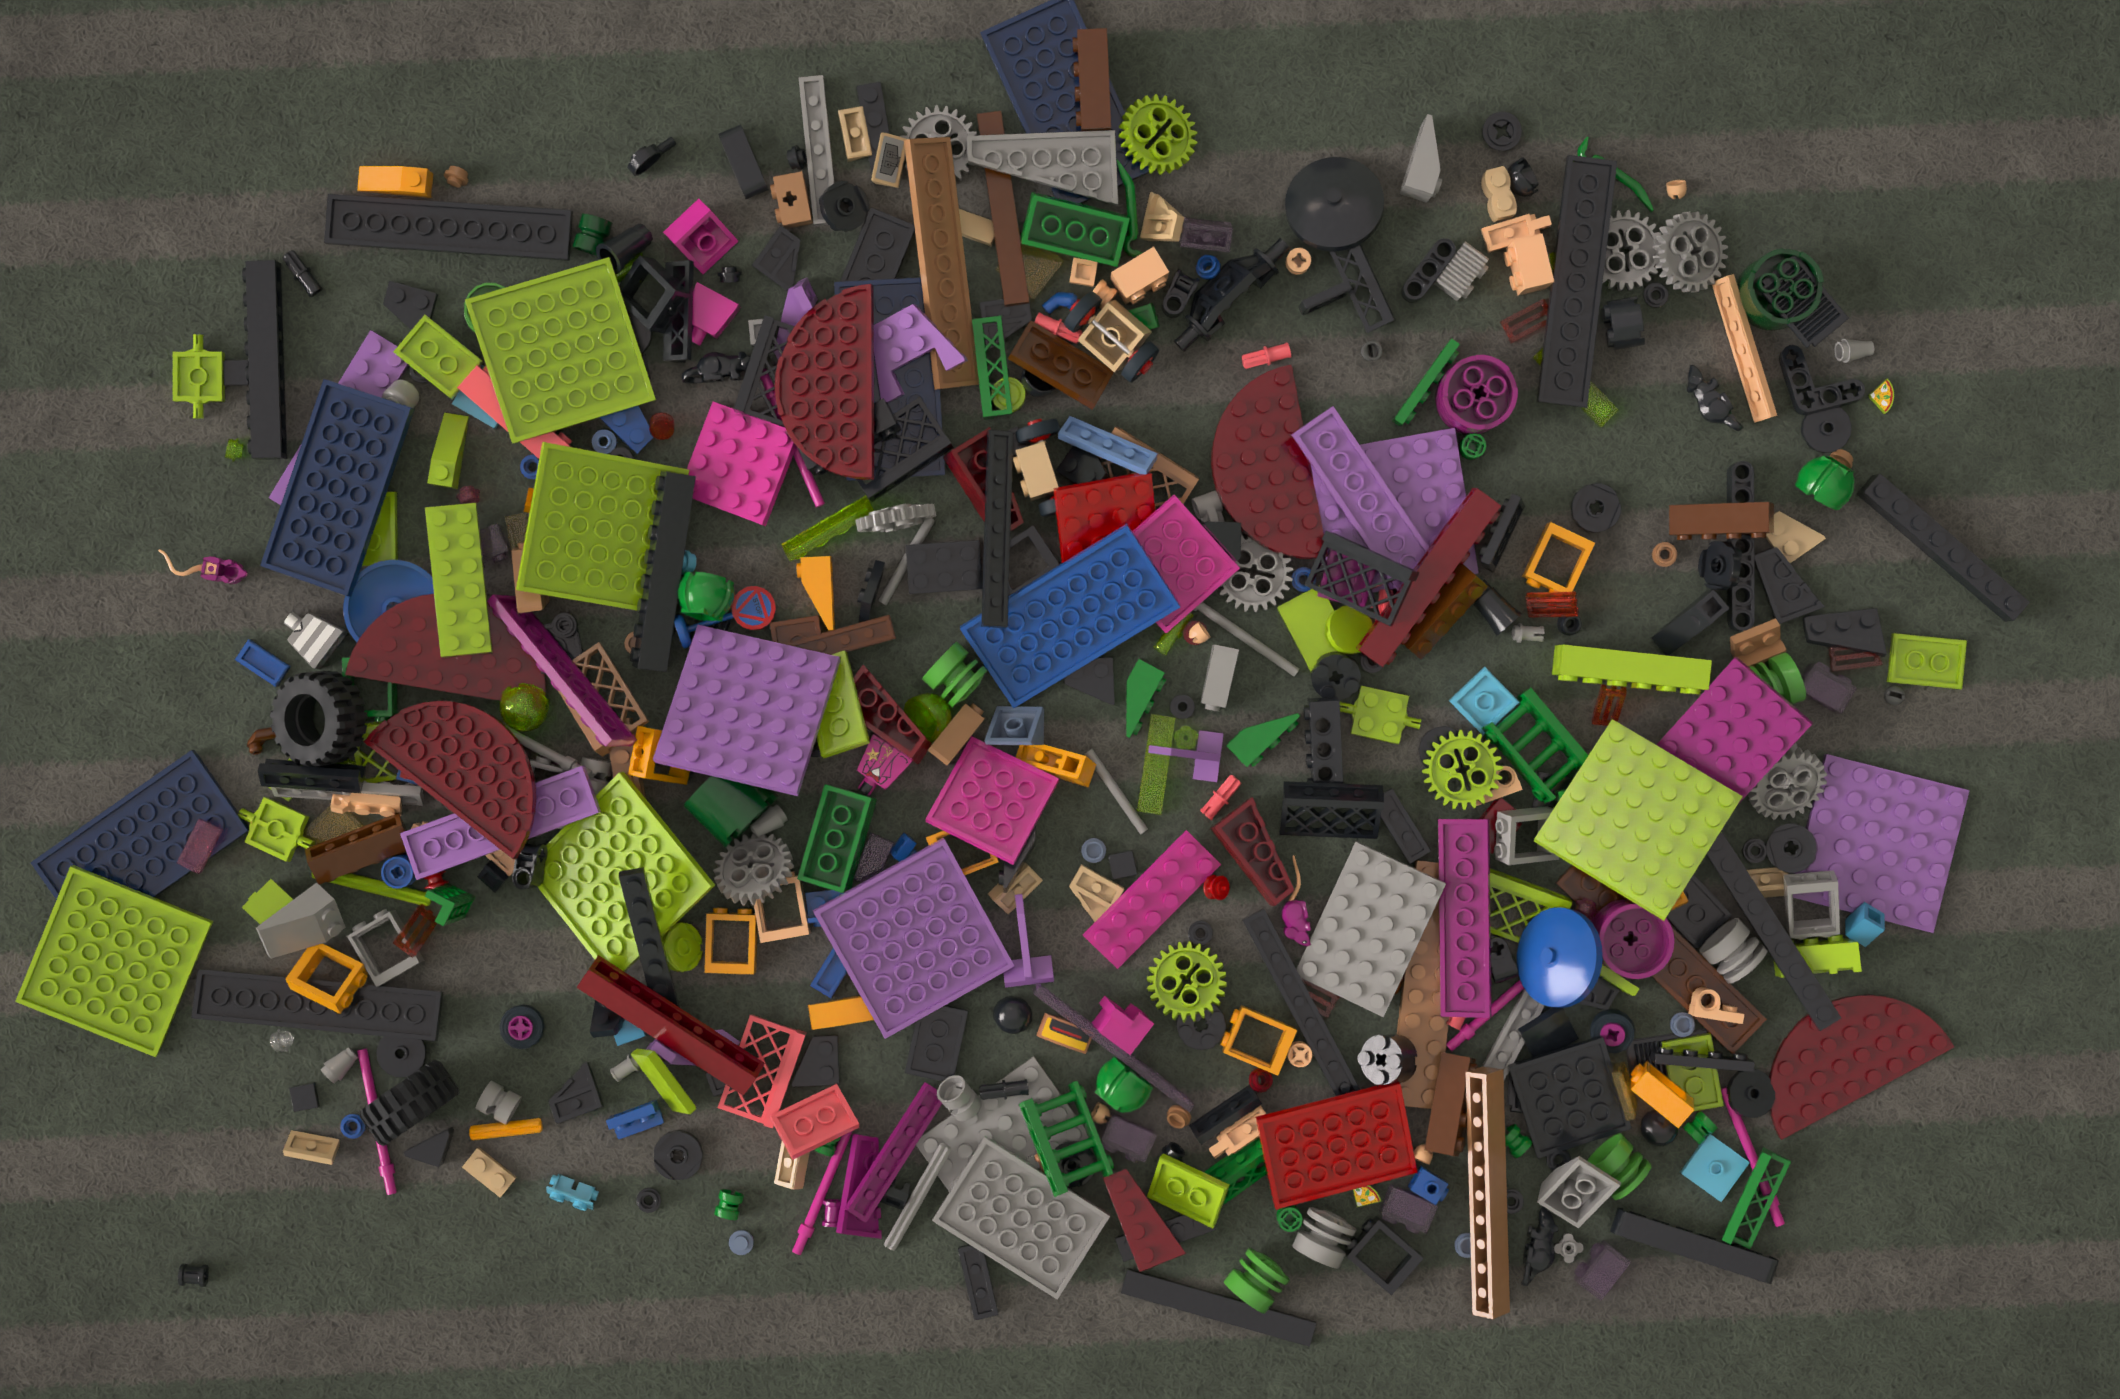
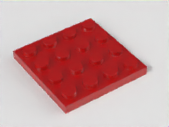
M1150 471L1147 474L1134 473L1053 488L1062 563L1125 524H1128L1132 531L1135 530L1155 512L1152 473Z

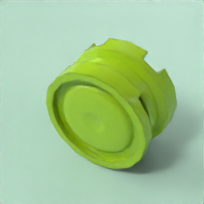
M1009 377L1012 412H1015L1024 404L1025 389L1021 382ZM1004 379L998 380L993 386L998 388ZM1004 386L1000 390L1003 394H1005ZM997 394L992 400L994 406L998 410L1007 409L1006 399Z

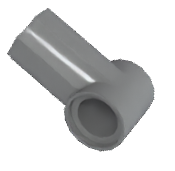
M1216 491L1192 498L1194 512L1197 518L1201 520V523L1207 521L1225 522L1222 515V503Z

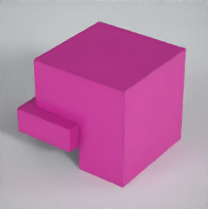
M1104 996L1099 1002L1103 1009L1093 1020L1092 1024L1099 1033L1131 1055L1154 1023L1132 1003L1124 1010Z

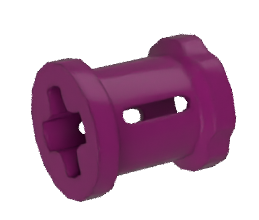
M842 1199L823 1200V1205H825L823 1226L837 1227Z

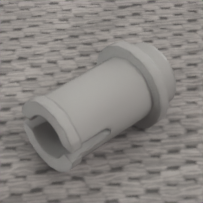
M1522 623L1513 625L1512 639L1517 640V643H1521L1522 640L1539 642L1544 640V636H1541V634H1544L1543 626H1523Z
M629 1054L627 1059L611 1068L610 1072L613 1078L620 1082L632 1072H638L641 1069L631 1054Z

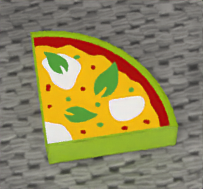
M1885 379L1868 395L1883 414L1889 411L1894 401V389L1888 379Z
M1370 1185L1353 1189L1357 1207L1381 1202L1377 1191Z

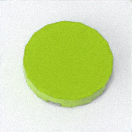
M1342 606L1332 612L1327 620V638L1331 645L1340 653H1360L1356 647L1373 625L1368 615L1349 606Z
M676 923L662 936L669 967L676 972L690 971L698 965L702 957V951H700L702 938L698 930L691 924Z

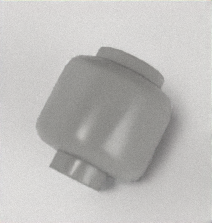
M396 380L383 392L382 398L414 408L419 402V393L412 383L405 380Z

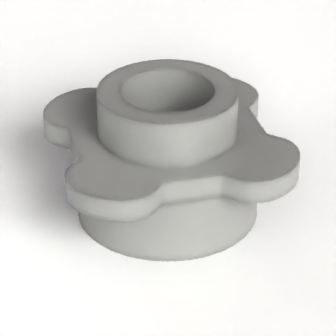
M1566 1233L1559 1243L1554 1245V1251L1557 1254H1561L1565 1262L1572 1263L1574 1257L1583 1251L1582 1243H1577L1573 1239L1572 1234Z

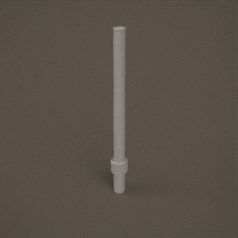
M1201 602L1194 609L1195 612L1198 610L1292 676H1295L1299 671L1298 667L1204 602Z
M506 726L521 745L561 765V769L569 771L582 766L578 764L576 759L570 756L565 757ZM586 768V771L590 779L593 774V771Z

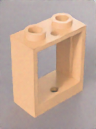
M794 871L791 872L792 877L785 878L788 884L795 883L802 924L767 930L763 903L760 899H756L754 909L760 943L809 935L811 933L810 923H807L808 914L803 883L797 879L798 875L795 876Z

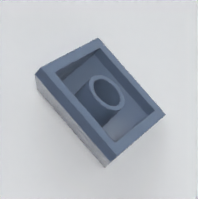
M997 706L984 740L985 745H1044V708Z

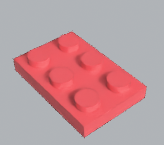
M837 1084L770 1115L771 1121L792 1160L859 1128V1122Z

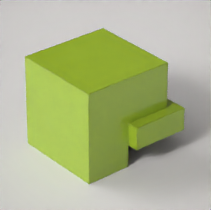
M270 879L257 893L254 892L248 898L249 901L242 908L261 924L293 899Z

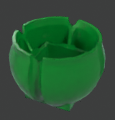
M1823 455L1810 460L1801 468L1795 486L1807 495L1814 494V499L1834 510H1840L1853 494V473L1855 471L1831 456Z
M692 572L684 573L678 589V599L682 607L681 613L699 621H722L723 616L730 610L735 597L733 581L728 580L726 582L725 577L705 572H696L695 576Z
M1113 1056L1112 1059L1104 1063L1097 1075V1090L1095 1093L1116 1111L1124 1114L1143 1106L1149 1099L1154 1087L1142 1076L1137 1077L1136 1071Z

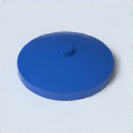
M402 560L380 561L363 569L359 573L352 596H345L343 603L344 620L353 639L358 642L365 630L379 616L395 605L418 596L434 594L432 576L421 567Z
M1556 907L1540 912L1528 923L1521 935L1517 948V969L1524 989L1535 1001L1549 1007H1570L1585 999L1598 981L1603 961L1602 944L1595 926L1585 915L1573 909Z

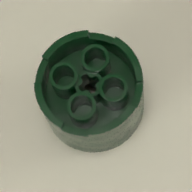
M1781 248L1767 253L1747 266L1739 276L1737 286L1748 322L1759 329L1775 331L1788 327L1787 324L1798 322L1813 313L1820 303L1824 280L1818 264L1808 254ZM1791 256H1796L1814 274L1817 284L1814 301L1804 313L1796 317L1783 319L1778 314H1785L1793 308L1794 301L1790 296L1791 294L1797 299L1804 300L1810 297L1814 291V285L1809 279H1799L1795 283L1791 279L1799 272L1798 262L1790 258ZM1784 262H1790L1794 265L1795 271L1793 275L1789 276L1783 273L1782 265ZM1776 269L1778 270V274L1781 276V278L1779 279L1775 274L1772 273ZM1767 276L1774 280V288L1772 290L1763 288L1762 280ZM1781 280L1784 282L1790 281L1789 293L1779 291L1778 288L1781 286ZM1804 282L1808 285L1809 292L1806 296H1802L1797 292L1798 283ZM1776 291L1778 295L1773 298L1770 305L1760 292L1770 294ZM1778 297H1785L1789 301L1787 310H1780L1777 307L1776 301Z
M710 776L686 801L684 807L727 848L733 840L731 837L733 836L736 839L741 836L769 806L767 802L773 804L779 796L773 790Z

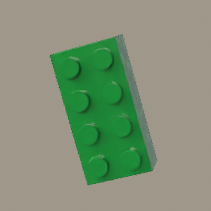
M1032 192L1020 241L1025 245L1118 267L1130 218L1124 214Z
M824 785L797 877L798 880L841 893L851 889L877 802L876 798L836 786Z

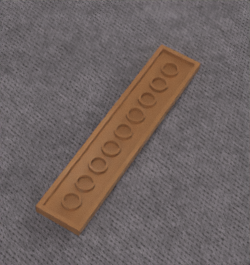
M950 137L904 140L925 315L968 360L946 371L936 349L930 351L934 390L979 385Z
M1415 861V869L1439 879V862ZM1439 900L1403 975L1397 1035L1407 1037L1417 1051V1057H1415V1065L1417 1067L1414 1075L1408 1081L1400 1083L1404 1104L1407 1107L1432 1109L1441 1054L1446 1052L1448 1024L1446 1022L1449 1020V1017H1441Z

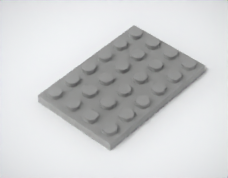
M1356 841L1310 939L1311 945L1306 947L1296 969L1300 977L1384 1017L1446 883Z
M1034 1056L996 1082L1002 1083V1080L1011 1082L1027 1079L1029 1095L1007 1097V1100H1004V1097L981 1099L980 1110L973 1118L959 1121L951 1114L924 1133L917 1142L916 1146L928 1163L940 1143H945L952 1148L937 1175L949 1192L984 1136L1041 1171L1039 1163L1034 1158L1037 1151L1019 1104L1031 1098L1034 1103L1040 1104L1060 1096L1061 1093ZM1067 1103L1042 1113L1040 1120L1043 1126L1049 1127L1075 1117L1076 1114ZM1082 1124L1051 1136L1049 1143L1051 1148L1055 1149L1067 1141L1080 1142L1087 1139L1088 1136Z
M984 1136L932 1221L1058 1300L1108 1221L1110 1214L1067 1188L1068 1192L1054 1197L1045 1173Z

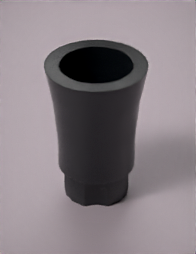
M638 223L614 238L598 244L596 254L599 260L609 257L614 273L619 274L630 261L645 251L646 247L651 244L653 237L645 225Z
M1484 579L1483 582L1488 588L1473 605L1488 622L1495 635L1498 636L1519 618L1522 613L1513 607L1494 587L1491 588L1490 584Z

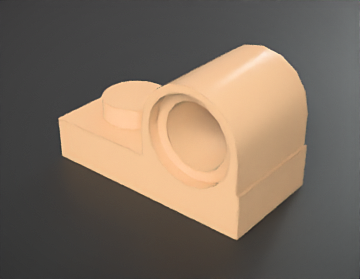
M1502 765V770L1509 774V780L1505 784L1495 780L1494 783L1499 788L1498 790L1490 789L1493 794L1492 798L1486 795L1483 796L1485 803L1523 790L1514 769ZM1476 800V806L1482 804L1479 800Z
M1700 987L1693 992L1688 1014L1695 1017L1743 1024L1744 1014L1737 1011L1738 1007L1722 1005V1009H1720V997L1716 991L1707 987ZM1710 994V1003L1703 1006L1701 1004L1702 996Z

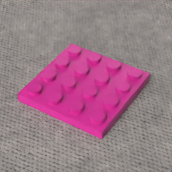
M712 402L687 467L689 470L688 475L696 476L693 499L766 526L796 449V445L788 435L786 428L746 414L736 413L730 407Z
M1175 494L1133 530L1136 538L1180 604L1179 609L1156 622L1165 633H1168L1240 569Z
M971 736L927 815L926 822L1014 865L1059 783V778L991 745H985V742Z

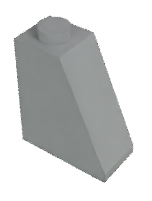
M1212 645L1200 702L1206 704L1205 709L1219 712L1220 707L1226 708L1239 649Z

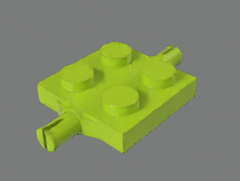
M193 334V349L185 352H173V401L192 403L193 419H204V404L225 402L223 373L225 353L204 350V335Z
M1360 686L1358 698L1354 705L1340 701V712L1352 714L1351 735L1398 745L1405 726L1420 729L1421 719L1407 716L1409 699L1407 695Z
M263 797L260 807L255 813L244 808L239 811L242 813L238 814L240 818L250 822L249 833L245 843L281 860L291 862L294 852L299 845L306 849L312 847L311 845H315V841L303 837L309 816L273 799Z

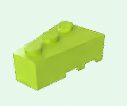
M1842 934L1828 937V940L1819 941L1818 937H1809L1803 939V943L1794 944L1813 974L1826 972L1837 974L1838 971L1843 970L1862 972L1859 943L1843 938ZM1774 962L1775 976L1784 978Z

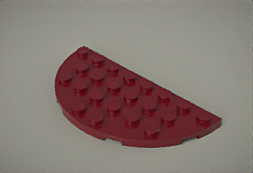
M865 284L844 289L842 293L827 300H822L811 308L795 325L787 338L788 342L782 356L778 360L775 374V399L779 415L788 435L794 444L814 463L837 475L854 479L874 480V287L872 284Z
M1291 364L1278 367L1256 377L1242 388L1228 404L1216 427L1211 450L1212 476L1222 505L1225 506L1233 522L1241 523V531L1249 538L1276 553L1301 559H1316L1324 543V540H1322L1324 532L1310 462L1291 435L1303 427Z
M427 594L401 602L379 616L359 638L352 651L345 675L540 708L545 707L546 689L544 673L541 674V670L536 666L534 658L522 649L521 642L507 631V625L503 620L493 614V608L489 603L488 612L493 653L442 658L440 654L434 594Z
M451 701L425 702L405 708L390 719L383 721L364 740V743L510 858L515 860L518 858L527 842L534 821L536 785L533 770L524 748L515 735L500 720L479 708Z
M1856 995L1832 1000V1004L1841 1016L1840 1020L1818 1031L1807 1014L1798 1021L1788 1036L1784 1038L1775 1055L1769 1076L1775 1090V1101L1770 1109V1114L1779 1138L1782 1140L1949 1051L1954 1048V1045L1942 1028L1928 1015L1910 1004L1897 999L1879 995Z

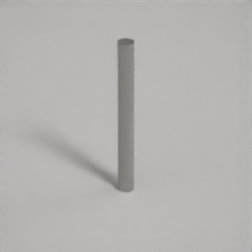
M934 519L924 520L911 544L923 543L935 522ZM906 553L878 600L884 605L888 604L907 571Z
M1091 749L1086 752L1085 756L1097 764L1096 772L1139 834L1148 830L1094 750Z

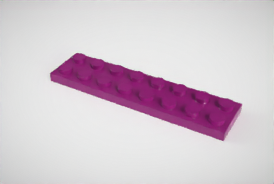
M493 594L487 601L493 608V614L503 620L507 625V631L521 642L522 649L534 658L538 669L546 673L551 679L552 686L556 690L561 691L566 697V703L579 713L582 723L592 729L596 734V740L606 747L632 746L637 740L636 737L534 613H518L516 596Z
M1438 819L1439 880L1446 883L1439 898L1441 1017L1491 1018L1489 819Z

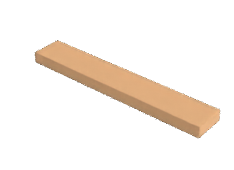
M1734 274L1716 280L1712 287L1753 421L1756 423L1777 416L1748 318L1741 302Z

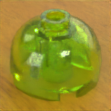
M520 683L518 687L511 689V686H509L502 692L499 712L503 722L508 727L522 732L533 731L546 720L550 700H547L545 692L537 686Z
M922 693L910 698L905 703L904 712L908 714L909 718L931 743L936 741L952 721L949 704L937 694Z

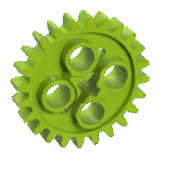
M1157 94L1151 100L1148 95L1142 101L1137 99L1133 105L1126 109L1127 112L1121 117L1124 121L1119 125V128L1124 131L1118 136L1125 139L1121 147H1128L1129 149L1125 156L1133 155L1132 164L1138 161L1141 162L1140 170L1148 166L1150 174L1156 168L1159 175L1164 173L1165 169L1168 174L1174 171V168L1179 170L1183 164L1190 160L1188 156L1195 152L1192 147L1197 144V141L1191 139L1197 135V132L1190 129L1195 125V122H1188L1187 120L1191 114L1182 113L1183 105L1178 108L1175 107V99L1171 103H1167L1166 95L1160 101ZM1152 114L1157 115L1160 119V122L1156 121L1153 118ZM1167 120H1171V124L1148 150L1145 149V145ZM1138 131L1143 132L1144 135H1145V138H1142V137L1138 134ZM1171 131H1174L1178 138L1173 137ZM1156 147L1160 148L1163 151L1164 155H1160L1157 152Z
M1459 730L1458 737H1455L1450 731L1448 740L1441 735L1439 737L1440 745L1435 742L1432 743L1435 749L1434 752L1426 751V754L1431 759L1423 760V763L1429 766L1428 769L1422 770L1423 774H1429V778L1423 782L1432 784L1428 792L1436 790L1435 800L1440 797L1444 798L1443 806L1451 801L1453 809L1457 807L1458 803H1461L1463 810H1466L1467 803H1470L1474 809L1476 808V800L1485 804L1484 795L1490 798L1493 797L1490 791L1491 788L1498 790L1499 786L1494 781L1502 780V777L1496 774V771L1503 769L1502 766L1496 765V762L1501 757L1493 756V753L1497 750L1496 747L1491 749L1487 747L1490 740L1484 743L1481 742L1482 734H1479L1475 739L1472 738L1473 733L1471 730L1467 736H1464L1462 730ZM1467 748L1476 750V760H1466L1463 754L1464 750ZM1454 749H1458L1463 767L1468 766L1469 768L1466 772V777L1471 787L1470 791L1466 790L1462 774L1456 773L1459 763ZM1448 755L1452 757L1454 764L1451 768L1446 769L1441 766L1440 758L1442 756ZM1479 771L1484 774L1485 781L1483 784L1477 785L1471 780L1473 772ZM1450 779L1459 780L1461 783L1460 791H1450L1447 786Z
M1190 941L1187 944V948H1183L1181 942H1178V949L1176 950L1169 945L1170 953L1166 954L1161 950L1162 959H1153L1157 967H1149V971L1154 975L1147 977V981L1153 983L1147 989L1150 992H1155L1150 998L1152 1001L1159 1000L1156 1004L1157 1009L1165 1007L1163 1011L1165 1016L1172 1012L1173 1020H1176L1178 1015H1181L1183 1022H1185L1187 1016L1191 1015L1193 1022H1195L1196 1014H1200L1204 1019V1011L1206 1009L1211 1013L1214 1012L1212 1004L1220 1006L1221 1003L1217 996L1225 997V992L1220 990V988L1227 987V982L1220 980L1226 977V972H1219L1223 968V963L1215 964L1218 959L1217 954L1209 957L1210 948L1202 952L1200 943L1195 949L1192 948ZM1181 960L1190 962V966L1186 970H1180L1177 965ZM1196 964H1200V967L1191 976ZM1206 973L1211 976V979L1208 983L1202 984L1197 981L1198 976ZM1191 976L1192 984H1186L1183 987L1182 979L1187 980ZM1167 980L1176 982V987L1172 990H1166L1163 985ZM1182 987H1183V990L1181 991L1180 996L1178 997V999H1177V1000L1173 999L1174 996H1175V995L1182 989ZM1192 993L1197 996V999L1194 1003L1187 1004L1183 1001L1185 995Z

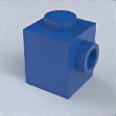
M1420 1165L1417 1170L1418 1173H1415L1408 1187L1414 1193L1436 1205L1438 1201L1442 1202L1449 1190L1447 1188L1448 1183Z

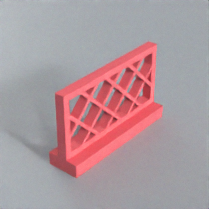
M750 1014L739 1047L744 1049L753 1044L759 1056L757 1058L765 1063L766 1073L758 1076L753 1082L758 1096L746 1101L744 1096L738 1093L742 1104L736 1107L725 1104L727 1095L735 1091L734 1089L729 1091L730 1087L725 1085L718 1108L763 1123L764 1126L773 1129L774 1125L770 1115L780 1111L807 1032L795 1030ZM753 1021L762 1024L767 1034L754 1039L750 1031ZM768 1027L774 1028L776 1030L770 1032ZM779 1031L790 1034L788 1042L777 1047L772 1035ZM749 1035L751 1042L746 1044ZM769 1037L774 1050L762 1055L756 1042ZM785 1048L784 1054L782 1056L779 1050ZM776 1052L781 1061L780 1065L775 1069L769 1070L764 1058ZM777 1071V1074L774 1079L772 1073ZM769 1076L773 1084L772 1088L762 1094L756 1081ZM769 1094L767 1102H765L764 1096ZM760 1099L764 1106L762 1116L751 1113L748 1104ZM744 1106L746 1111L741 1110L739 1108Z

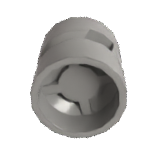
M582 757L581 765L593 771L590 782L596 796L609 783L607 778L611 777L612 774L611 762Z
M950 1076L938 1087V1099L948 1108L955 1119L959 1121L969 1120L980 1110L981 1099L961 1076Z
M491 1080L480 1096L475 1109L486 1115L492 1113L495 1120L507 1125L521 1102L522 1096L512 1091L504 1092L503 1086Z

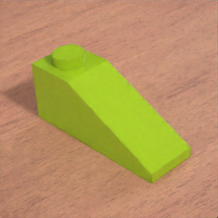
M444 413L431 458L428 484L458 489L469 416Z

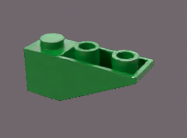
M1140 659L1137 660L1131 671L1126 686V736L1129 738L1132 734H1138L1143 722L1139 721L1143 712L1149 713L1155 702L1151 699L1155 690L1160 692L1166 681L1163 678V671Z
M1295 713L1243 728L1225 746L1245 767H1248L1250 764L1254 767L1262 760L1263 756L1261 753L1267 747L1272 750L1281 741L1279 736L1285 730L1289 733L1299 724L1297 719L1300 715Z

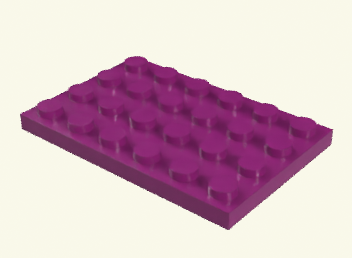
M1735 657L1712 682L1709 690L1703 692L1658 742L1657 746L1743 796L1740 800L1741 802L1808 730L1813 722L1738 657Z

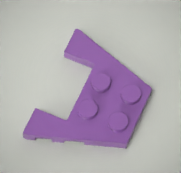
M912 304L874 325V355L881 399L884 398L887 403L904 395L894 371L922 355L936 349L946 371L968 361L966 356L958 351L954 344L937 329V326L916 304Z

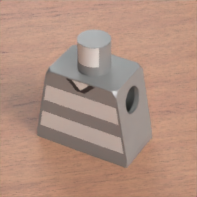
M292 612L284 621V624L293 630L287 639L288 642L314 669H321L348 633L345 629L314 613H307L302 619Z

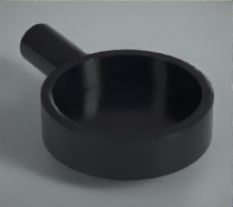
M669 137L659 145L652 144L648 147L640 148L632 155L627 168L634 176L641 175L654 165L662 154L674 147L676 141Z

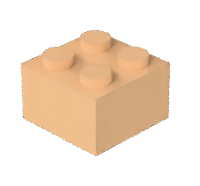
M1543 233L1514 240L1506 248L1507 252H1504V261L1507 267H1511L1513 276L1509 277L1510 285L1513 291L1516 290L1517 296L1546 289L1554 283Z
M1152 247L1112 271L1110 280L1116 290H1118L1125 305L1129 302L1134 305L1145 298L1144 295L1147 291L1152 289L1153 292H1156L1166 285L1165 282H1167L1169 271L1156 249Z

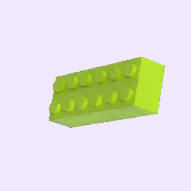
M468 503L425 507L441 657L493 653L477 504Z
M1555 645L1552 675H1558V680L1573 682L1577 681L1578 678H1583L1582 683L1602 684V680H1606L1608 686L1627 687V683H1632L1631 688L1651 689L1653 685L1656 686V691L1676 692V688H1680V693L1701 695V690H1709L1712 660L1572 645Z

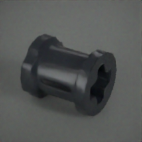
M181 1264L178 1271L179 1286L199 1284L200 1287H206L209 1277V1266L203 1264L201 1267Z

